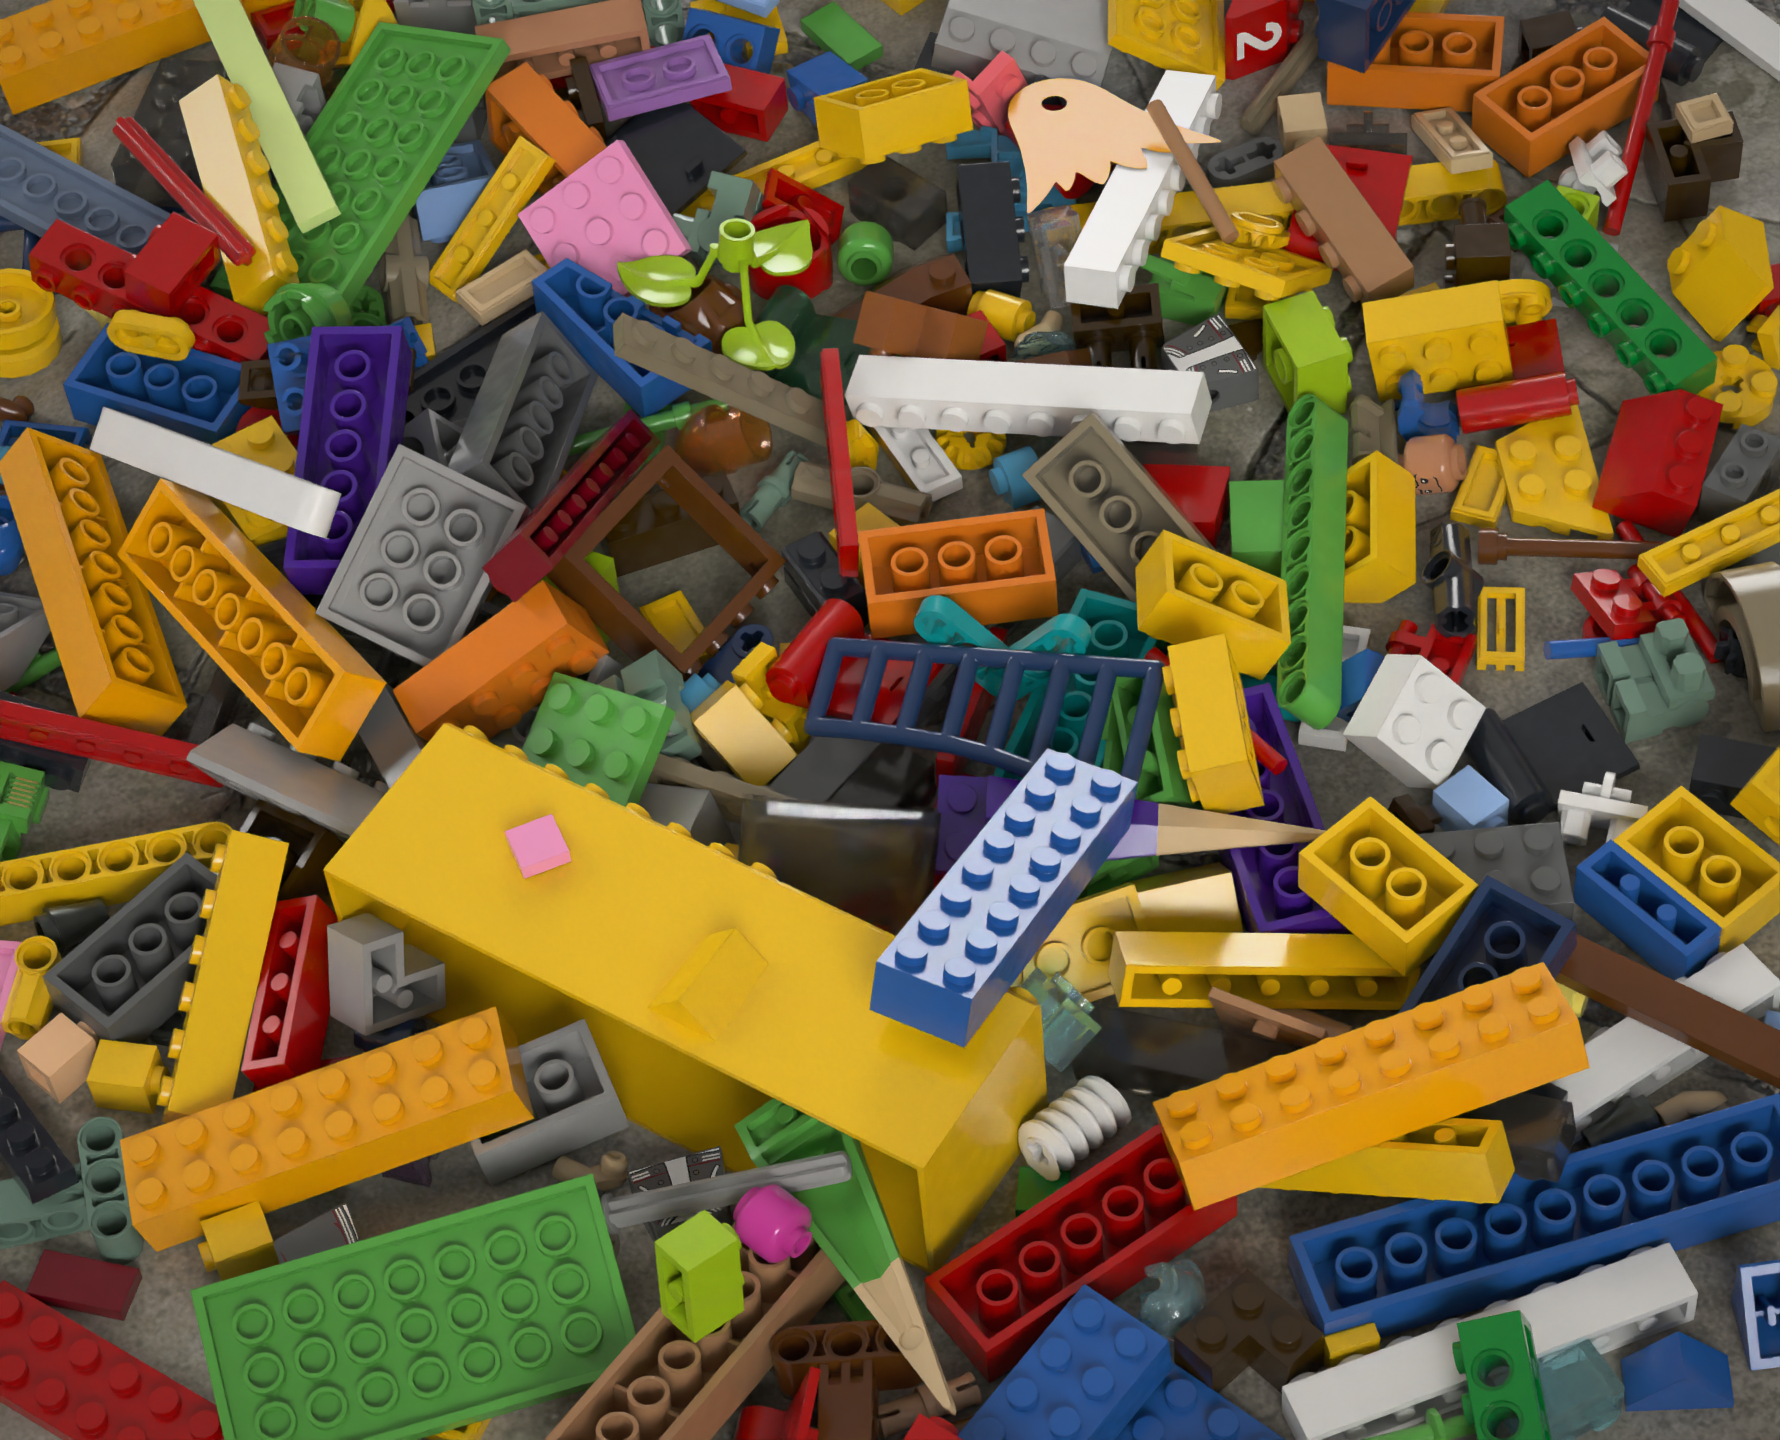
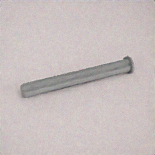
M837 1151L615 1197L612 1193H607L602 1196L601 1205L609 1233L614 1235L620 1232L621 1227L700 1212L704 1209L709 1210L738 1204L744 1194L758 1186L762 1188L766 1185L776 1184L788 1193L846 1182L852 1178V1163L850 1157L844 1151Z

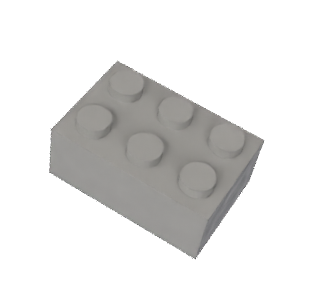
M585 1018L519 1046L534 1119L470 1141L474 1154L490 1186L630 1127Z

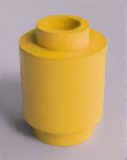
M992 289L986 292L977 291L973 295L967 311V315L982 310L999 336L1011 342H1015L1018 335L1034 327L1036 322V314L1032 311L1030 301Z

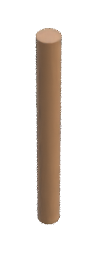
M1153 100L1146 107L1148 113L1225 244L1234 242L1239 237V232L1162 100Z

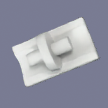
M1604 130L1587 144L1577 136L1568 144L1574 166H1570L1562 172L1558 185L1594 194L1597 189L1601 202L1608 207L1617 199L1613 185L1628 173L1626 165L1618 157L1622 154L1621 147Z
M1607 771L1602 785L1584 781L1582 794L1560 790L1558 820L1561 821L1563 843L1586 846L1590 826L1608 830L1606 843L1610 839L1614 840L1648 812V806L1630 803L1632 790L1616 788V773Z

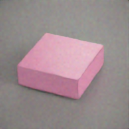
M552 814L505 831L507 843L524 879L571 862L569 849Z

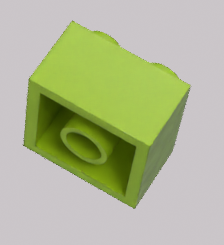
M1314 291L1264 305L1263 367L1288 413L1296 401L1306 394L1315 395L1340 414L1347 413V393L1352 392V384L1348 374V363L1353 361V355L1347 338L1344 336L1339 337L1335 330V321L1330 308L1327 305L1322 307Z

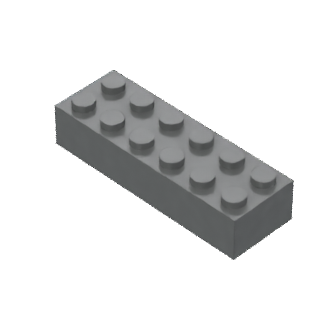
M543 311L502 334L448 465V468L526 505L530 510L529 514L558 483L598 374Z

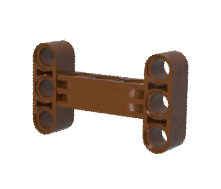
M877 1320L789 1327L778 1332L772 1338L769 1347L779 1388L786 1395L795 1396L810 1367L821 1369L816 1396H819L818 1440H878L879 1391L912 1388L923 1382Z

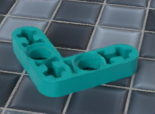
M940 595L926 597L921 602L914 618L916 631L930 644L963 646V643H971L983 648L1084 655L1092 635L1088 623L1079 616L1059 614L1008 647L954 601ZM1059 637L1064 639L1061 641L1060 646L1057 644ZM979 667L975 681L997 698L1005 668ZM1024 670L1017 700L1048 681L1051 672Z

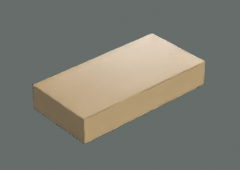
M525 249L457 290V302L484 326L533 296L532 280L548 269Z

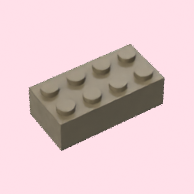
M1091 413L1022 474L1132 602L1137 603L1135 567L1163 530L1218 552L1097 414Z

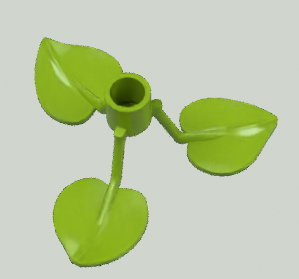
M732 218L721 223L719 227L718 244H710L709 254L697 275L695 267L689 261L673 255L651 256L632 262L618 261L617 271L622 283L634 297L651 306L675 307L683 305L691 299V288L701 286L715 259L718 258L726 271L740 273L744 323L746 326L732 328L724 334L721 342L724 356L752 370L769 371L775 368L782 369L793 361L795 355L794 337L784 325L777 321H764L756 325L754 324L748 266L750 265L752 268L761 266L764 272L773 276H790L806 270L810 266L813 256L810 223L806 219L755 232V227L751 222L745 219Z

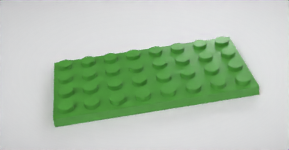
M384 22L377 24L305 136L341 215L303 234L294 219L278 182L276 181L272 187L279 198L277 206L281 220L289 232L287 241L291 255L298 264L297 276L299 283L327 284L342 295L350 308L360 289L372 273L389 243L393 240L406 216L415 205L418 197L510 53L511 49L504 39ZM223 263L209 286L215 293L225 298L233 299Z
M593 1173L190 1290L224 1440L422 1439L588 1390L637 1334Z

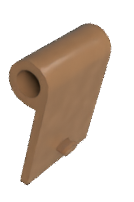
M1214 987L1211 988L1208 995L1225 1032L1284 1054L1316 1044L1322 1039L1335 1037L1356 1029L1351 1025L1307 1009H1270Z

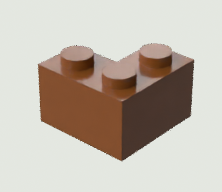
M866 291L853 343L870 347L868 355L896 356L898 354L902 355L901 357L979 361L989 322Z

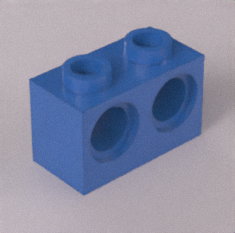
M689 8L682 41L712 32L715 37V47L724 64L770 74L780 29L705 9ZM749 41L753 47V55L748 62H745L742 57V48Z

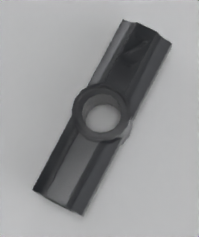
M1441 522L1430 531V560L1422 571L1421 580L1433 591L1436 630L1446 638L1452 636L1464 638L1476 629L1475 600L1482 591L1484 579L1472 568L1469 530L1459 522L1454 524Z

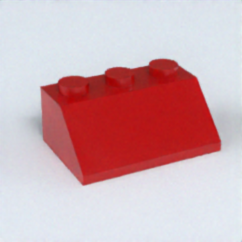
M1682 389L1623 400L1619 408L1592 508L1625 520H1630L1675 538L1680 536L1697 507L1724 404Z

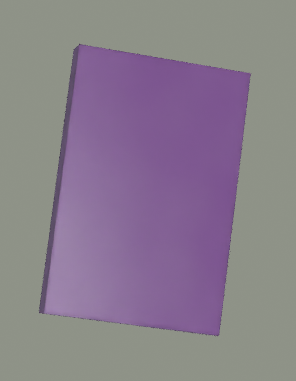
M710 34L588 65L594 87L609 122L732 90L730 76Z

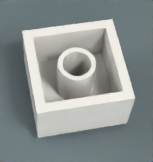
M1387 654L1346 727L1343 736L1407 787L1436 789L1448 780L1486 707L1422 655Z

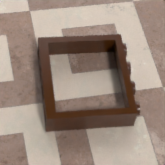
M667 444L604 508L558 564L545 576L566 596L584 607L592 621L631 660L635 662L656 649L682 674L683 681L686 682L703 667L698 658L704 652L711 656L729 638V635L723 630L729 624L736 628L754 610V607L749 603L754 596L759 600L763 599L776 586L779 580L774 574L786 561ZM655 483L673 498L751 575L749 580L682 653L677 651L584 560Z

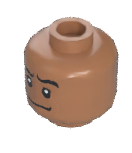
M1447 434L1412 437L1405 445L1404 454H1398V465L1409 471L1415 478L1416 495L1453 492L1457 488L1459 480L1466 478L1467 463L1464 447L1462 444H1456L1454 439Z

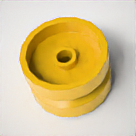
M1 269L0 377L17 378L32 375L50 365L59 355L63 343L53 292L43 290L33 282L31 271Z

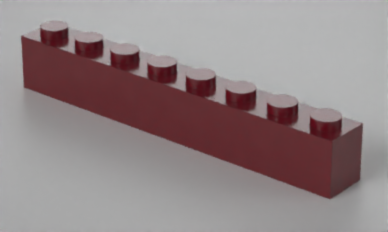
M631 409L594 441L482 567L488 574L491 584L499 592L507 594L514 603L558 564L661 443L658 437Z

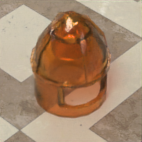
M294 17L285 23L278 39L272 44L268 52V60L272 67L277 62L319 74L323 88L328 84L333 74V68L341 54V41L336 31L328 23L316 17ZM304 25L309 28L306 35H285V32L294 26Z
M716 404L709 405L690 417L678 435L675 452L692 468L711 474L722 470L725 471L726 475L733 474L740 468L769 459L773 447L772 432L769 422L732 406H730V409L724 410Z

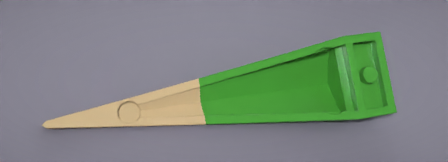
M774 1098L734 1125L751 1160L759 1168L837 1151H844L850 1157L852 1163V1178L850 1180L790 1194L811 1210L812 1223L809 1231L812 1232L814 1240L886 1331L942 1407L949 1414L956 1416L953 1398L859 1140Z

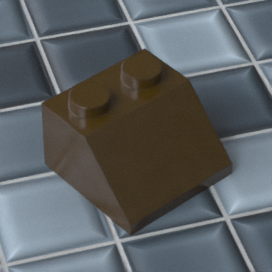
M258 799L239 831L289 843L276 902L318 895L320 898L330 895L323 869L344 843L327 828Z

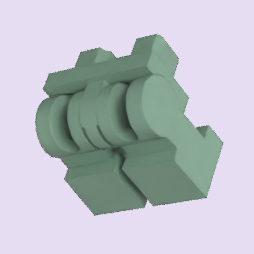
M712 171L707 186L715 197L712 211L697 208L695 218L677 213L673 214L672 218L693 249L687 254H690L700 267H702L709 254L710 244H718L719 227L722 222L732 218L745 219L750 222L756 214L764 210L762 206L763 193L760 192L754 181ZM716 258L710 270H713L716 264L721 270L726 271L718 258Z
M1676 618L1656 624L1655 632L1640 635L1639 644L1619 647L1617 641L1600 643L1597 646L1593 675L1607 706L1611 705V716L1625 744L1663 734V729L1692 726L1700 722L1708 714L1710 707L1707 701L1714 700L1716 690L1706 671L1702 657L1698 654L1690 637L1684 619Z
M656 649L620 670L622 681L614 674L597 684L665 705L676 712L659 754L668 757L675 755L687 761H691L701 755L702 749L699 736L692 726L689 709L681 701L680 691L685 688L683 676Z

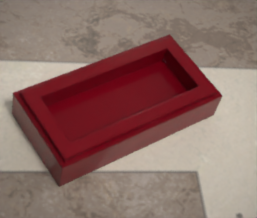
M44 1249L26 1293L46 1305L124 1321L142 1280V1275L139 1268Z

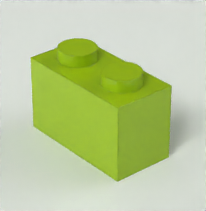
M704 1209L654 1242L661 1312L694 1343L744 1311L743 1286L745 1281L740 1263L742 1245L739 1236L729 1224H721Z

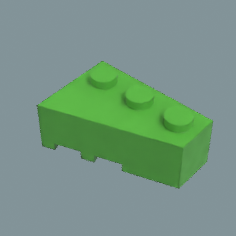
M1117 677L1101 738L1106 741L1102 769L1112 770L1119 775L1121 774L1144 678ZM1164 681L1135 799L1203 810L1201 801L1192 802L1187 779L1183 780L1177 751L1182 749L1179 737L1175 736L1170 717V708H1174L1172 695H1168Z

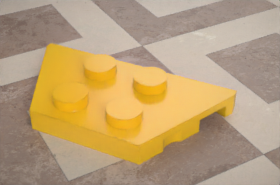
M1578 405L1571 406L1572 415L1531 422L1495 441V450L1498 455L1497 464L1501 479L1502 477L1504 478L1506 485V500L1512 522L1530 527H1545L1551 532L1566 536L1570 535L1572 529L1598 536L1597 540H1613L1614 532L1609 514L1592 508L1599 479Z

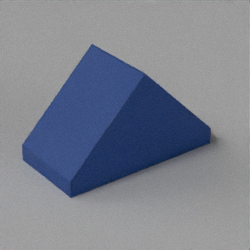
M1780 1260L1738 1265L1731 1305L1748 1367L1751 1371L1780 1367Z
M1679 1331L1621 1359L1620 1367L1626 1412L1733 1408L1734 1406L1728 1355Z

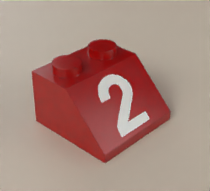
M1232 0L1225 16V79L1236 80L1283 62L1290 53L1293 44H1297L1303 36L1304 20L1299 19V13L1301 12L1304 0Z

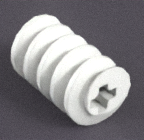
M1089 1075L1079 1080L1075 1087L1066 1090L1062 1097L1053 1100L1048 1108L1040 1110L1033 1119L1021 1125L1018 1130L1020 1150L1028 1165L1046 1180H1058L1061 1174L1059 1169L1062 1171L1071 1170L1075 1164V1159H1085L1088 1156L1089 1148H1099L1104 1141L1103 1137L1111 1138L1116 1134L1117 1126H1127L1132 1119L1131 1111L1126 1100L1109 1082Z

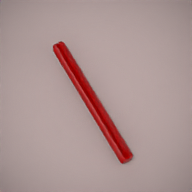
M122 116L118 117L115 120L117 125L112 131L119 141L195 223L218 234L220 250L234 265H250L253 262L251 258L256 253L252 244L133 117L129 116L125 119Z

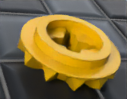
M1233 212L1232 215H1229L1239 232V237L1236 239L1237 242L1275 250L1288 245L1290 233L1283 229V225L1280 222L1247 212Z
M936 429L935 440L957 469L976 470L993 464L994 458L1003 454L1006 447V433L954 432ZM966 432L973 433L976 441L973 448H970V443L967 442L964 436Z

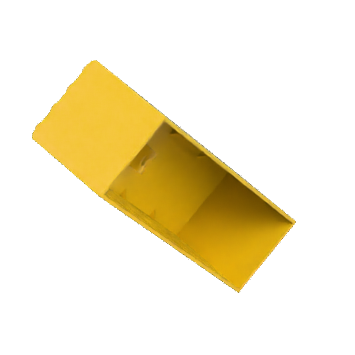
M444 723L323 869L338 922L368 912L402 930L404 945L411 944L445 963L446 1008L423 1015L424 1017L444 1025L496 1006L515 1032L518 1046L585 1018L627 1120L692 1153L720 1146L727 1171L735 1173L758 1168L751 1160L734 1125L773 1098L859 1140L902 1260L930 1274L945 1264L1021 1153L1018 1143V1130L1021 1125L1033 1119L1040 1110L1048 1108L1041 1005L1038 1004L1035 996L1028 990L1018 986L1007 990L965 1047L871 1011L869 1008L876 961L895 939V935L784 882H779L775 873L762 863L755 862L748 866L735 860L732 852L720 843L712 842L709 846H706L694 840L691 833L678 823L671 822L666 827L652 820L650 814L638 804L628 803L624 807L612 801L607 792L596 784L588 783L585 787H582L570 781L568 775L556 765L546 764L544 768L530 762L527 755L514 745L508 744L504 748L489 742L487 736L481 730L471 725L461 729L450 723ZM552 814L569 849L571 862L524 879L507 843L505 831ZM736 927L768 962V966L717 1042L647 1008L709 934Z

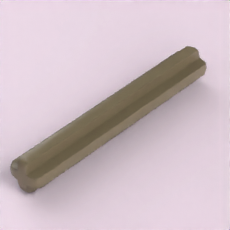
M1319 15L1242 115L1240 127L1247 130L1251 135L1259 134L1277 110L1278 96L1288 95L1317 57L1319 39L1315 38V28Z

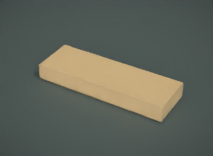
M1446 107L1417 112L1411 115L1412 130L1450 174L1493 167V153L1453 108Z

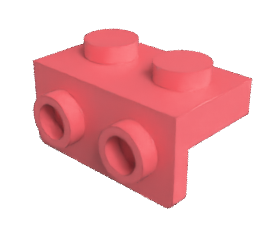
M1002 50L973 81L958 70L952 76L967 79L972 122L979 129L982 126L997 128L998 135L1006 136L1004 127L1008 118L1010 101L1016 93L1028 86V83L1014 58Z

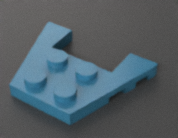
M982 126L980 131L971 130L957 134L958 139L956 141L946 143L947 159L991 158V163L1010 161L1011 178L1019 177L1021 200L1020 203L1014 204L1016 217L1023 216L1025 232L1032 230V217L1040 210L1076 204V199L1064 198L1053 186L1044 200L1033 211L1027 213V180L1021 151L1007 136L998 135L997 128ZM958 212L946 213L947 253L962 250Z

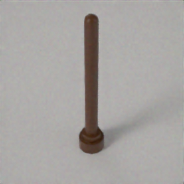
M1480 527L1478 564L1497 565L1498 560L1507 561V556L1638 560V555L1666 542L1508 537V533H1499V528Z

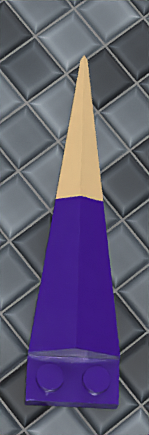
M939 775L934 874L946 875L1021 780L988 775V777ZM1135 799L1130 828L1106 861L1313 842L1326 830Z

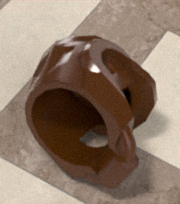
M714 275L706 276L701 286L691 288V299L683 305L675 307L649 305L651 312L662 318L667 315L680 322L681 329L691 335L696 336L699 333L711 340L712 352L715 354L724 355L721 342L728 330L735 327H746L744 323L742 291L733 284L724 283Z

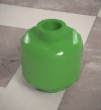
M868 221L854 223L844 230L839 238L837 265L840 273L847 281L855 285L870 286L878 284L887 277L892 269L894 243L890 233L883 226Z

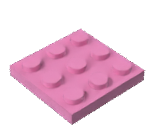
M616 140L517 214L550 268L568 258L610 282L612 289L625 297H629L631 293L626 289L617 271L618 261L632 262L657 255L683 257L693 250L624 140Z

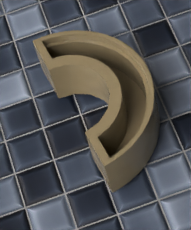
M1768 561L1714 572L1707 579L1703 601L1718 632H1720L1722 626L1728 628L1732 626L1736 632L1746 665L1748 699L1763 732L1779 730L1780 566L1775 562Z

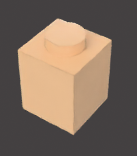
M60 1013L21 1046L17 1053L27 1077L61 1104L86 1082L100 1040L86 1023L80 1021L76 1025L63 1013Z

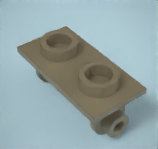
M1366 395L1355 397L1349 406L1352 429L1357 431V433L1352 435V466L1376 450L1398 464L1394 400L1391 398L1379 406Z

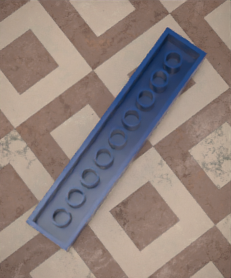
M1780 1093L1517 1169L1514 1171L1499 1204L1417 1198L1290 1235L1288 1268L1308 1318L1325 1336L1371 1322L1375 1323L1380 1338L1478 1310L1499 1300H1512L1528 1295L1544 1283L1556 1282L1558 1284L1577 1277L1590 1266L1596 1264L1607 1266L1623 1260L1631 1252L1641 1247L1649 1246L1655 1248L1669 1242L1673 1250L1678 1251L1779 1221Z

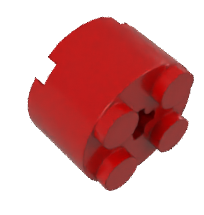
M789 205L773 206L759 212L750 221L755 227V232L783 224L809 220L813 256L812 262L806 270L790 276H773L764 272L761 266L758 268L748 266L749 285L752 290L761 298L770 301L773 307L780 310L789 309L795 303L810 300L822 291L829 289L833 284V261L828 225L819 213L803 207V212L790 210Z

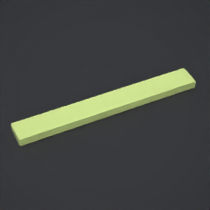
M193 0L231 83L241 85L250 97L251 104L249 108L252 119L260 131L259 143L301 232L304 234L341 215L241 1Z

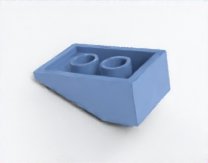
M480 139L451 145L412 207L413 215L418 221L419 233L423 241L430 240L432 243L450 241L496 172Z

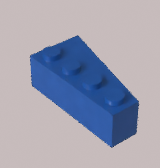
M568 258L532 280L536 313L538 314L543 311L593 370L642 418L655 414L691 390V388L615 356L613 324L622 313L638 320L647 321L658 329L676 337L686 338L693 344L712 352V342L699 333L696 336L691 335L681 329L680 322L667 315L664 318L645 308V302L633 295L629 298L612 289L610 282Z

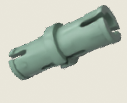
M789 451L778 467L770 475H765L757 484L759 489L744 507L740 509L741 517L751 527L755 524L753 529L756 532L762 530L768 519L779 507H785L791 500L792 496L790 494L794 473L800 462L808 461L801 453L796 455L795 451Z

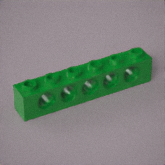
M1548 179L1505 206L1504 223H1508L1510 246L1515 250L1520 249L1530 259L1537 275L1542 279L1548 278L1558 289L1563 302L1571 309L1576 308L1586 319L1591 332L1597 338H1604L1613 347L1620 363L1628 369L1632 368L1643 379L1644 386L1650 395L1677 389L1698 394L1715 383L1718 357ZM1600 295H1609L1610 297H1602ZM1632 324H1633V325H1638L1639 327H1631V326H1628V325H1632ZM1662 354L1667 355L1669 357H1658L1656 355Z
M1516 1310L1457 1323L1460 1341L1452 1343L1453 1356L1459 1374L1466 1373L1469 1393L1461 1395L1462 1407L1467 1424L1469 1426L1475 1425L1477 1440H1552L1532 1328L1522 1312ZM1499 1366L1509 1367V1376L1504 1383L1495 1387L1487 1386V1377L1493 1369ZM1507 1418L1519 1419V1427L1514 1435L1506 1439L1496 1438L1497 1427L1503 1420Z

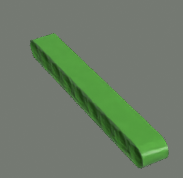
M1306 394L1292 406L1287 418L1281 579L1286 580L1291 644L1278 659L1276 698L1277 704L1314 730H1320L1327 727L1334 720L1341 705L1348 421L1315 395Z

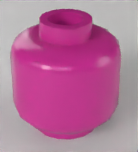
M766 1185L762 1188L758 1186L750 1189L743 1195L734 1210L735 1231L740 1241L770 1263L782 1262L790 1256L792 1258L800 1256L811 1242L812 1232L809 1231L812 1223L811 1210L779 1185Z

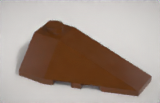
M955 254L939 255L899 269L869 290L870 292L967 316L968 306L972 299V283ZM865 293L795 340L796 348L812 376L820 374V352H823V349L838 348L840 366L858 360L859 355L869 354L870 347L853 343Z

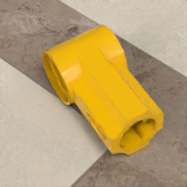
M45 936L30 937L24 940L15 951L14 960L18 968L3 1013L1 1025L4 1032L11 1033L22 1040L31 1039L46 1026L53 1009V1003L42 976L59 963L62 958L55 942Z

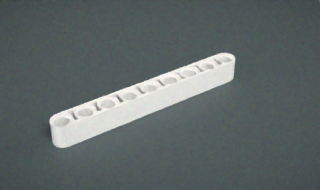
M107 407L102 409L90 446V450L281 524L326 539L341 497V493Z

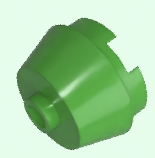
M323 283L286 284L275 292L263 308V312H268L267 319L270 330L264 333L268 344L310 336L312 327L352 326L351 312L345 299L336 289Z

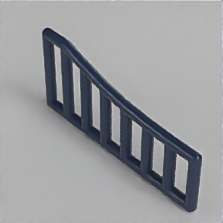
M834 637L827 643L804 722V731L810 736L864 740L948 753L989 764L1025 777L1047 748L1051 749L1071 673L1097 675L1076 759L1094 766L1117 677L1144 678L1120 776L1139 783L1164 682L1162 667L1165 664L1160 660ZM843 657L869 658L852 719L826 718ZM888 660L911 661L914 663L897 724L871 722ZM933 663L959 665L941 732L916 728ZM978 668H1005L985 743L960 737ZM1024 670L1048 671L1051 674L1029 758L1027 759L1003 750Z

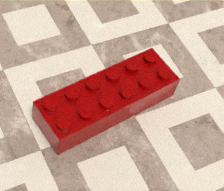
M1158 1123L926 1277L924 1285L927 1310L988 1383H991L1017 1365L1083 1284L1109 1301H1112L1237 1216V1195L1194 1210L1169 1155Z

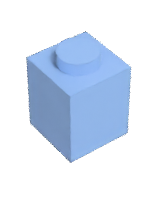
M1470 765L1433 790L1432 805L1443 817V821L1437 825L1445 832L1508 826L1509 799Z

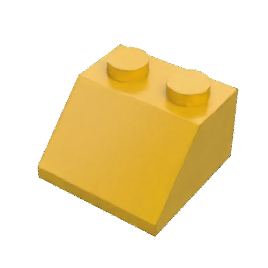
M1721 205L1707 219L1702 220L1697 225L1695 231L1680 247L1672 251L1667 260V269L1673 295L1711 338L1719 342L1774 289L1764 222Z

